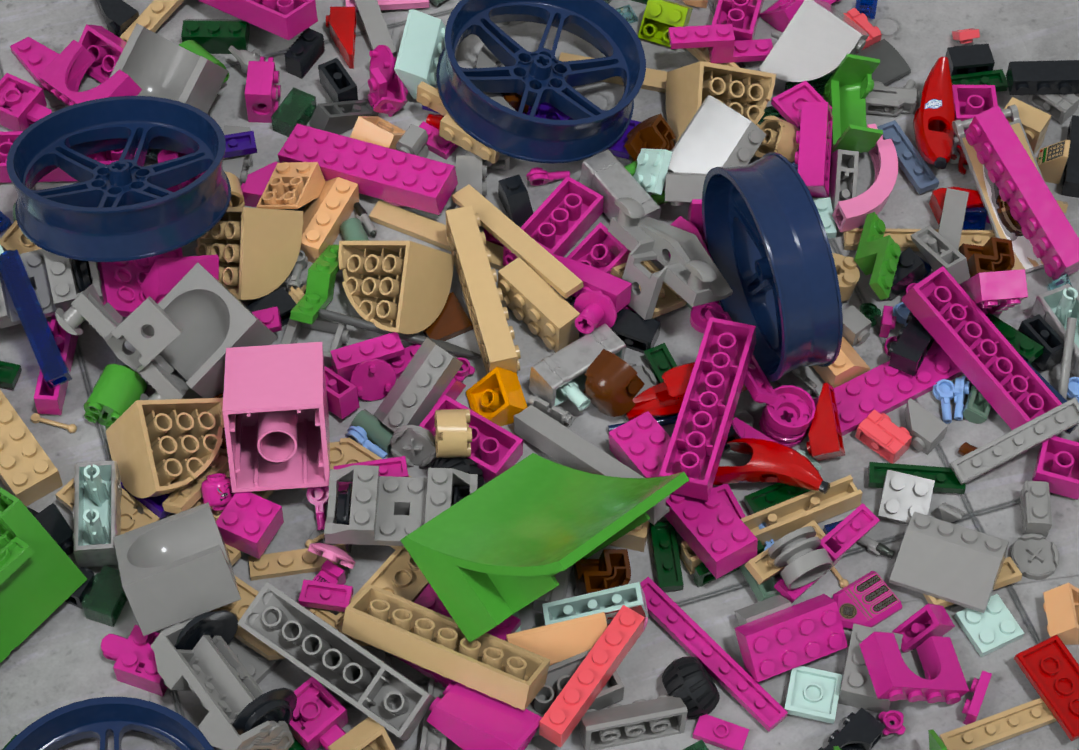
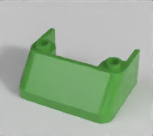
M847 53L827 81L823 99L832 107L831 154L838 149L858 151L859 154L869 152L883 135V130L867 128L865 98L869 92L873 91L874 80H872V73L880 64V59Z

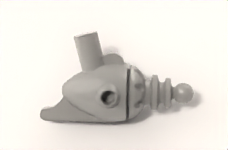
M230 46L228 49L239 61L244 74H247L249 61H260L259 56L261 53L258 49H254L252 52L237 50L233 46Z

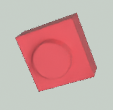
M969 28L952 31L953 40H959L960 44L972 43L973 38H980L979 29Z

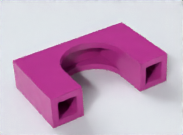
M873 632L859 644L878 699L955 704L961 700L963 695L969 692L950 637L931 636L916 648L924 669L925 679L917 676L905 664L894 633Z

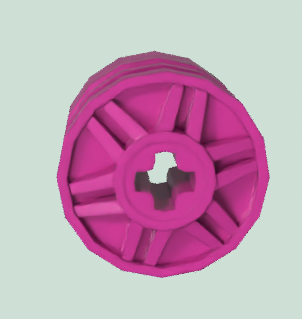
M783 385L774 389L778 396L775 404H765L759 422L760 432L782 445L794 447L806 438L816 408L814 400L805 390L793 385Z

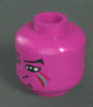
M224 473L208 475L201 484L203 503L208 502L213 510H224L234 496L231 488V479L226 477Z

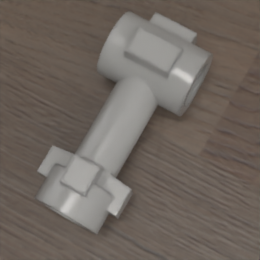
M302 250L299 252L291 278H287L285 282L289 291L291 286L294 289L303 287L304 282L303 279H300L301 271L305 270L306 266H308V257L305 256Z

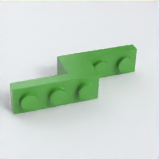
M873 212L866 216L854 261L865 275L872 274L869 285L879 299L883 300L889 298L901 249L890 235L883 237L886 230L885 224Z
M329 245L308 269L306 293L291 310V320L312 325L319 317V310L325 309L332 301L336 274L339 271V245Z

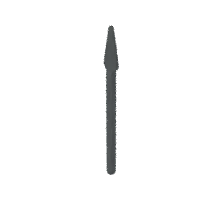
M320 309L318 312L321 318L383 335L393 333L380 329L373 322L326 309ZM398 333L401 340L422 345L425 339L428 338L417 334ZM429 338L451 354L479 359L482 356L449 342Z

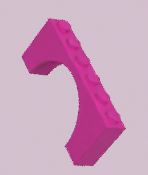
M75 40L38 76L44 82L42 86L50 94L62 100L67 106L100 98L137 96L142 91L129 75L119 69L113 76L97 87L78 92L84 74L96 59L83 45Z

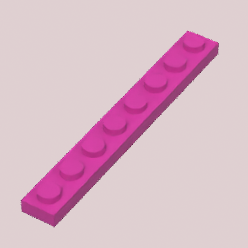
M649 577L640 583L645 594L648 614L692 657L697 658L706 671L768 732L787 717L788 712Z

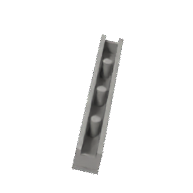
M533 405L514 415L515 434L564 466L604 476L644 478ZM670 495L646 511L650 517L649 522L656 524L660 518L670 511V508L666 506V500L670 498Z

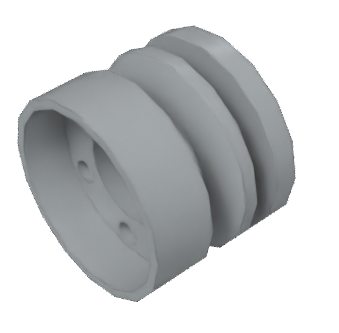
M812 526L803 527L788 533L768 549L770 558L775 559L774 565L776 567L786 566L781 571L780 576L790 590L803 587L817 580L834 565L826 549L816 550L821 544V540L815 537L816 531Z

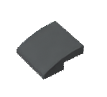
M885 39L854 54L880 59V64L872 73V80L882 82L885 86L911 73V69L903 57Z

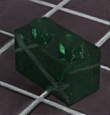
M293 87L271 116L273 131L289 137L297 124L307 126L317 107L316 97Z
M103 566L101 572L95 575L93 587L90 593L85 595L82 602L86 619L111 627L115 626L128 600L122 587L119 570Z

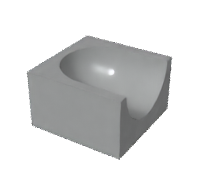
M136 24L110 77L120 69L129 75L142 89L137 96L160 97L180 101L196 107L207 114L229 71Z
M198 262L158 303L183 330L159 354L187 381L186 384L203 398H213L224 392L226 348L271 345L278 338ZM149 324L143 326L144 334L147 336L154 335L155 330L153 326Z
M208 502L113 537L122 587L143 636L241 600L228 550Z

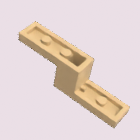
M423 81L418 85L416 101L444 116L440 120L439 136L493 164L499 160V152L478 142L457 125L445 109L437 88Z

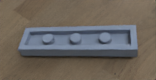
M896 120L878 126L879 130H883V140L892 139L898 157V165L916 191L922 194L937 188L939 180Z

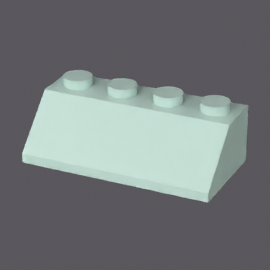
M411 9L408 13L394 71L413 99H417V87L422 81L437 88L436 69L439 57L445 47L446 26L439 18Z

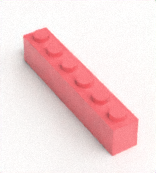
M625 605L621 607L539 721V735L560 748L563 746L644 630V616Z

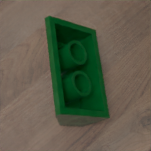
M232 19L183 20L181 38L182 42L187 40L196 41L210 54H232L228 50L230 46L237 50L248 51L250 23Z

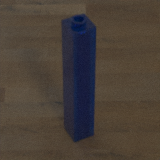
M17 249L3 252L0 255V272L46 383L51 389L72 380V376L21 255Z

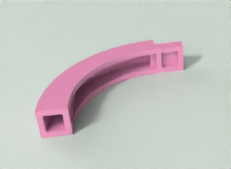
M875 123L867 125V128L878 129ZM882 135L876 142L875 147L868 152L875 171L874 184L857 197L838 201L832 216L840 232L849 231L864 225L867 214L875 212L878 215L887 203L898 175V157L892 139L883 140Z

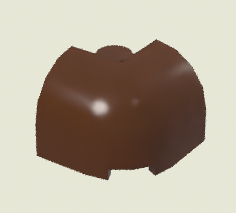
M660 113L636 125L626 135L628 140L624 147L633 158V161H637L641 148L671 151L675 146L673 139L676 136Z
M991 237L984 246L963 243L959 247V252L967 259L970 278L978 273L1009 271L1014 267L1015 258L1012 240Z
M605 349L601 351L584 374L587 376L584 394L601 413L611 417L622 416L629 412L636 405L632 401L633 398L645 385L637 376V372L628 363Z
M603 549L599 559H580L573 564L576 581L575 596L627 585L631 580V568L627 549Z

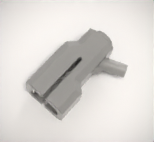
M909 79L904 88L885 86L882 82L874 81L873 91L869 92L865 98L866 113L898 116L901 113L914 114L915 108L920 106V95H917V89H913L916 82Z

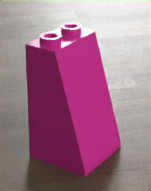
M451 682L443 692L444 697L442 699L437 697L430 705L429 710L431 713L426 721L463 750H525L537 732L539 721L542 717L527 709L521 710L496 698H491L457 682L454 684Z

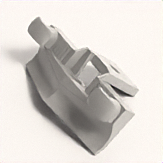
M619 198L615 200L614 204L620 210L617 217L611 218L608 232L631 251L622 279L632 283L631 299L628 305L644 320L652 319L663 281L692 307L722 300L732 295V289L695 234L651 217L640 220L645 215V212L636 200L632 198ZM657 259L665 267L661 271L651 273L640 262Z
M93 284L71 303L72 306L66 312L61 308L56 309L55 317L65 331L75 336L82 335L83 330L79 325L85 320L89 321V325L96 328V332H99V335L103 337L117 358L141 375L142 378H145V381H148V385H152V388H155L156 392L150 397L145 393L141 394L140 400L181 399L190 387L186 384V381L171 374L174 369L159 354L183 330L150 296L123 321V317L108 302L103 305ZM149 324L153 326L155 330L153 336L144 334V325ZM129 341L136 348L135 352L128 350L124 343Z

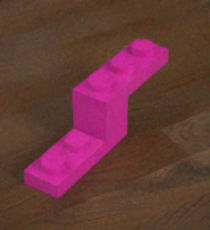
M732 24L669 27L668 30L671 49L708 47L710 62L715 64L764 61L773 48L771 39L735 41Z
M393 332L331 350L332 366L328 368L350 382L352 371L363 361L370 359L385 361L405 355V351L398 333Z
M862 503L821 539V544L816 550L826 549L834 563V567L843 555L875 527L880 520ZM781 578L774 588L792 604L820 578L793 590L788 589Z

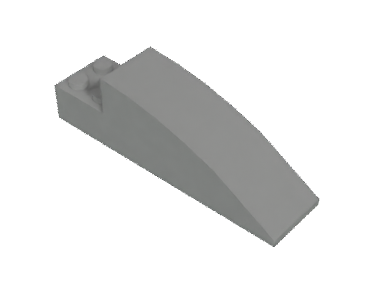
M268 582L264 584L237 623L406 742L429 710L432 702L436 699ZM364 667H375L380 669L367 670Z

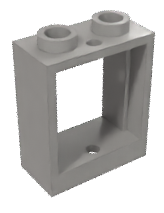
M320 316L312 325L289 319L281 344L297 343L303 327L335 334L330 348L331 351L342 348L344 344L348 343L350 331L347 330L346 324L321 318ZM323 351L324 366L326 367L332 366L330 351Z

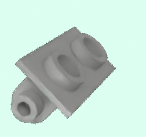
M798 368L781 376L776 381L782 386L794 384L796 387L805 390L810 396L813 393L817 397L819 396L815 389L817 385L808 377L804 380L799 375L800 370Z
M531 395L528 399L530 405H533L567 428L576 419V416L570 414L569 411L554 405L550 409V403L541 399L539 395Z

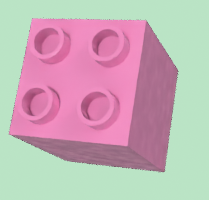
M309 342L226 348L222 411L232 493L329 486L330 431L323 343Z

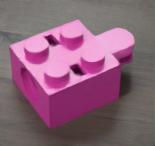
M260 56V61H249L245 86L248 122L274 123L275 114H279V101H277V98H281V85L277 84H279L280 73L275 69L274 57H269L268 62H266L265 57Z
M6 73L0 80V125L13 131H24L31 124L52 113V110L46 107L47 103L43 88L9 73Z
M135 625L128 639L112 633L106 635L102 639L101 650L105 658L116 661L113 669L117 681L163 697L168 687L164 684L163 678L157 671L155 654L150 647L160 633L153 632L143 636L140 627Z
M310 677L294 691L297 703L288 727L292 736L306 750H317L320 746L329 750L328 746L346 734L342 728L348 723L347 709L315 678Z

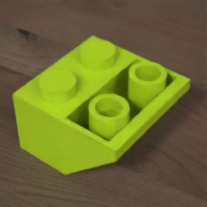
M648 0L638 38L670 47L669 27L688 26L693 8L667 0Z

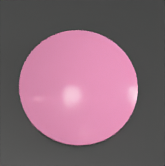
M310 543L307 550L316 555H322L325 559L337 564L340 561L341 565L353 569L356 564L348 553L331 544Z

